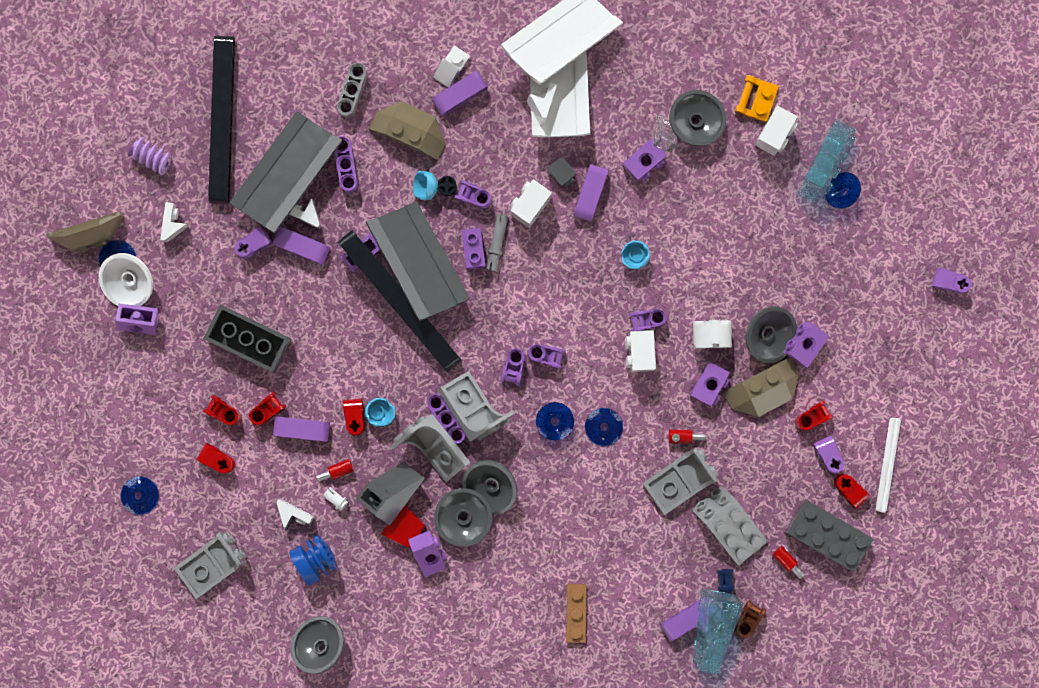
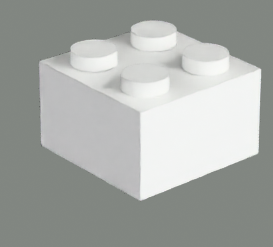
M776 106L755 146L774 156L777 152L781 153L789 141L786 139L787 135L790 137L798 124L795 122L797 116Z
M534 179L531 183L526 182L521 190V197H516L510 205L511 216L528 228L531 227L552 198V192Z
M654 330L630 332L625 338V347L629 349L630 355L626 357L627 368H630V372L656 370Z

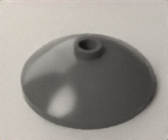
M692 90L683 93L675 100L670 109L669 121L674 134L682 142L699 147L709 145L721 136L726 126V113L723 105L714 95L702 90ZM693 119L698 121L697 125L693 124Z
M769 306L761 309L753 316L746 330V345L748 351L755 359L764 363H775L787 356L783 353L786 349V344L797 333L796 321L792 314L782 307Z
M481 460L475 462L466 470L463 476L462 488L480 493L488 501L492 515L505 513L514 505L517 499L518 487L513 474L504 465L496 461Z
M466 488L455 489L445 494L438 502L434 513V523L439 535L448 543L460 547L471 546L480 542L489 532L492 524V511L488 501L480 493ZM462 513L467 514V520H461L460 515Z
M325 616L313 617L301 624L291 642V655L296 666L309 674H320L331 669L339 661L344 650L345 638L342 628L336 621Z

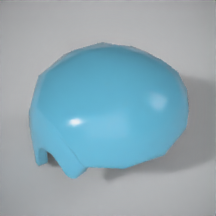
M418 171L413 180L414 196L420 198V200H431L438 189L437 178L430 172Z
M633 240L627 243L621 251L622 263L629 269L638 270L645 267L650 259L648 246L641 241Z
M375 398L368 402L365 407V418L375 427H385L394 420L395 407L387 399Z

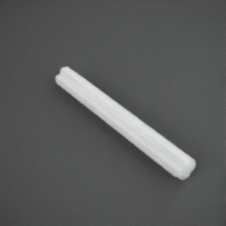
M890 418L876 503L877 512L885 513L887 511L901 420L898 418Z

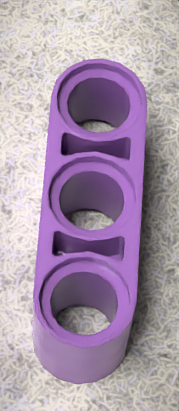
M475 71L436 95L432 102L441 116H445L484 92L488 86L479 71Z
M340 136L338 138L342 142H346L348 147L344 151L338 148L335 151L339 183L344 192L353 193L358 188L353 148L348 138ZM350 161L351 166L348 169H342V162ZM348 179L354 181V185L351 188L344 187V183Z
M590 164L573 216L592 222L608 169Z
M279 227L272 243L279 248L321 265L324 264L330 247L283 227Z
M439 394L431 395L428 398L427 405L434 417L451 438L454 430H460L462 432V439L453 441L456 444L462 443L466 438V434L444 399ZM440 398L442 401L441 406L433 408L431 405L432 399ZM444 414L452 416V421L448 425L443 424L441 421Z
M275 416L273 436L328 442L330 423Z
M708 595L662 622L660 626L669 641H673L711 618L718 611Z

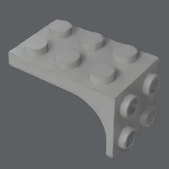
M469 371L438 389L470 442L476 438L480 441L490 433L500 429L510 422L511 419L509 417L514 415L513 411L504 415L494 410Z
M433 414L427 418L424 416L419 418L415 422L416 426L414 424L409 425L403 430V433L393 439L395 443L391 446L392 450L405 443L416 446L423 452L445 482L449 481L470 463Z
M691 449L642 483L664 515L708 485L718 481L716 478L718 476L717 471L713 466L707 465L705 462L707 457L701 449Z
M722 486L714 489L708 497L698 502L696 507L693 508V512L708 527L738 566L768 542L738 501Z
M219 532L210 542L174 567L195 599L201 597L247 563L245 560L246 554L241 548L237 549L234 544L236 541L229 532Z

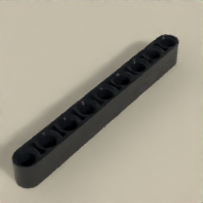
M214 36L209 203L229 204L235 63L234 36Z
M353 230L337 241L447 373L462 361L428 319L418 321L401 287Z

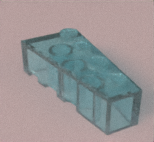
M835 119L812 162L813 165L809 168L803 179V184L795 195L816 205L824 193H829L833 186L830 182L832 178L837 177L841 169L838 165L840 162L843 163L848 155L846 149L848 146L851 147L856 139L853 136L856 131L855 128Z
M700 587L701 601L698 606L699 620L696 625L697 638H695L693 663L701 672L718 675L743 603L733 594Z

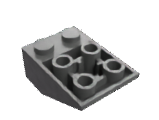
M403 461L367 483L356 499L376 517L390 525L425 478Z

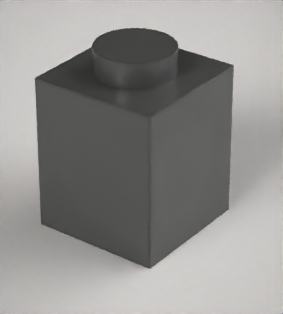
M562 156L547 168V172L561 188L564 186L568 188L576 181L574 179L576 177L575 171Z

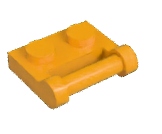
M746 75V84L735 112L767 122L779 86L757 79L754 76ZM755 85L758 86L751 110L746 108L752 87Z

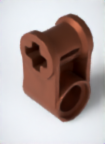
M748 600L735 624V633L743 638L752 636L757 625L762 620L766 609H761L752 604L751 600ZM746 623L749 631L746 634H741L739 628L742 624Z

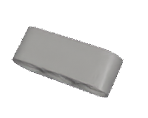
M353 63L349 68L337 104L338 112L343 118H351L356 113L368 75L362 63ZM356 69L363 70L361 76L356 77L353 75ZM356 87L357 92L350 95L348 94V89ZM346 104L352 106L348 113L342 112V107Z

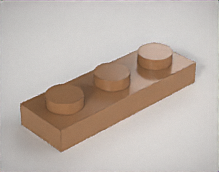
M567 584L566 642L586 643V584Z

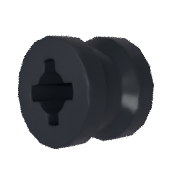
M451 176L440 178L438 181L439 192L447 197L455 194L457 184L454 178Z

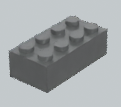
M221 304L203 338L272 373H276L292 341L291 338Z
M806 499L802 500L784 532L851 572L856 571L874 540L872 537Z

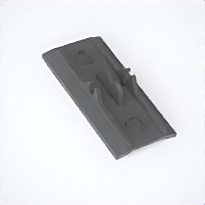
M296 111L229 203L265 228L276 233L342 143V140Z
M417 201L381 217L366 221L372 236L418 321L430 318L470 299Z

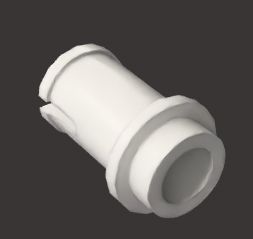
M332 487L323 495L324 498L335 506L336 510L342 511L348 504L347 498L340 496Z

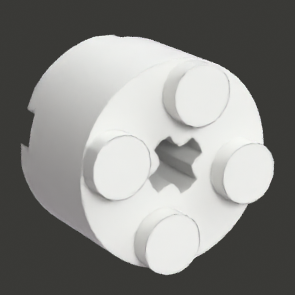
M731 320L693 321L694 349L731 348Z

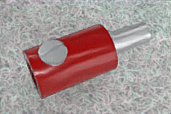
M669 429L668 431L669 444H692V440L706 439V434H693L692 430Z
M350 459L329 466L327 472L317 475V479L319 482L330 477L332 480L350 475L354 472V468Z
M782 545L772 553V556L787 572L792 570L799 579L805 575L796 566L798 561Z

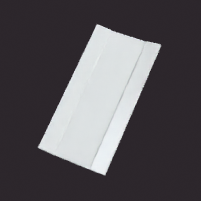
M563 0L502 43L501 48L532 80L540 85L623 25V22L616 16H613L597 0Z
M584 52L540 85L530 78L531 94L538 97L541 96L543 88H547L550 82L557 84L543 125L538 123L531 110L532 137L590 135L587 53Z

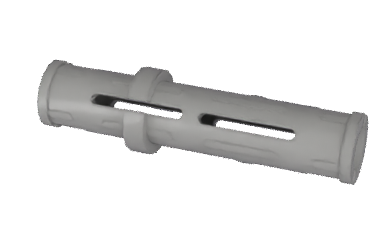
M501 214L496 215L491 247L487 252L489 253L485 268L487 271H498L499 259L503 254L501 249L507 220L509 216L504 214L502 216Z

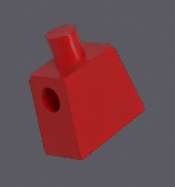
M404 505L397 517L390 525L386 526L381 534L410 548L408 539L422 534L421 531L426 525Z

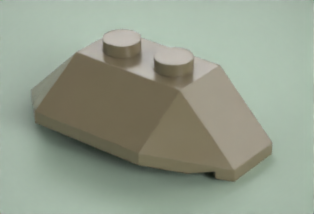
M402 101L377 111L369 127V130L437 161L446 144L435 116Z
M118 211L47 233L46 236L78 254L89 251L88 248L104 247L107 245V242L112 241L124 219V214Z
M787 358L724 391L723 394L731 409L760 417L793 399L800 373L793 360Z

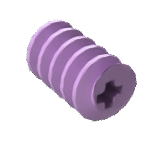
M141 137L132 145L128 156H132L135 161L139 160L141 164L146 163L147 168L152 167L154 172L159 171V174L162 176L171 164V159H169L170 153L167 152L163 155L164 149L162 148L157 152L156 144L150 148L151 142L148 140L143 144L144 138Z

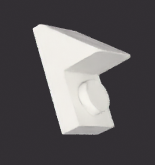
M454 45L447 57L442 59L433 78L449 88L469 60L470 55Z
M552 82L549 83L547 88H543L540 97L529 94L527 103L540 125H543L546 120L557 84Z
M310 200L304 212L302 211L303 207L296 204L290 215L320 230L321 223L314 201Z
M165 202L160 240L167 243L189 227L186 224L174 223V220L178 219L179 213L174 203Z
M278 499L277 506L284 529L288 527L293 516L296 517L295 521L300 524H311L314 519L313 515L282 499Z

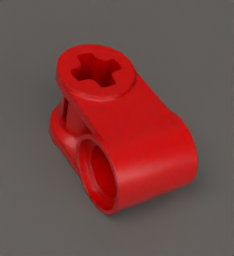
M275 392L269 394L250 411L249 419L253 424L262 426L286 408V405H282L276 398ZM256 412L263 413L262 421L256 422L254 420Z
M212 394V400L203 412L227 425L234 426L239 424L241 413L224 400ZM233 411L235 413V419L232 422H229L227 419V415L229 412Z
M362 398L343 400L346 429L353 436H359L365 430ZM354 422L360 425V427L357 428L356 432L353 429H351V426L354 425Z
M824 400L796 417L795 426L798 430H810L834 417L824 405ZM802 417L808 418L809 425L807 427L801 425Z
M205 443L196 459L220 473H230L235 468V461L232 457L209 443ZM222 461H227L228 468H223Z
M839 474L835 477V487L856 510L870 497L869 493L850 475ZM842 479L847 480V481H846L847 486H841V485H842V481H841Z

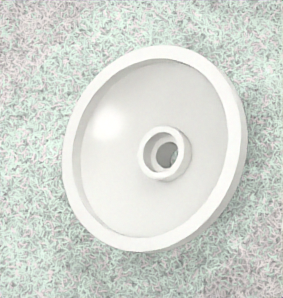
M126 253L114 254L107 258L100 267V287L105 296L118 306L121 303L141 306L150 298L153 290L152 276L147 266L137 257Z

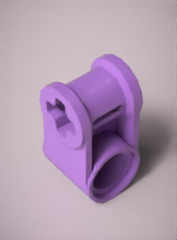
M460 181V189L458 194L454 196L456 200L480 209L490 207L492 198L488 191L467 181ZM481 195L488 197L487 202L484 204L478 202V198Z
M261 226L235 244V252L240 258L247 259L257 252L264 250L273 242ZM242 245L247 247V253L240 252Z
M937 267L932 287L961 294L971 288L972 282L965 275ZM963 280L965 287L960 289V285L957 282Z
M661 309L629 313L633 324L632 332L660 327L666 321V314ZM655 313H660L663 316V321L655 323L652 320V316Z
M534 344L528 350V357L533 362L561 369L562 356L566 350ZM533 348L541 350L542 355L540 358L532 356L531 351Z
M514 348L509 351L503 368L501 382L507 381L520 386L525 359L522 350ZM515 351L520 352L522 356L521 360L517 363L511 360V354Z
M831 435L813 443L818 456L828 472L838 473L842 471L844 461ZM832 459L834 460V462H839V465H837V470L835 468L830 467V464H832Z

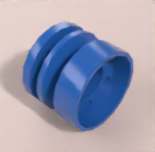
M319 535L313 537L316 546L310 539L306 541L309 548L308 551L301 545L289 551L296 569L308 586L321 580L319 570H322L326 576L330 574L327 565L333 572L338 569L331 548Z

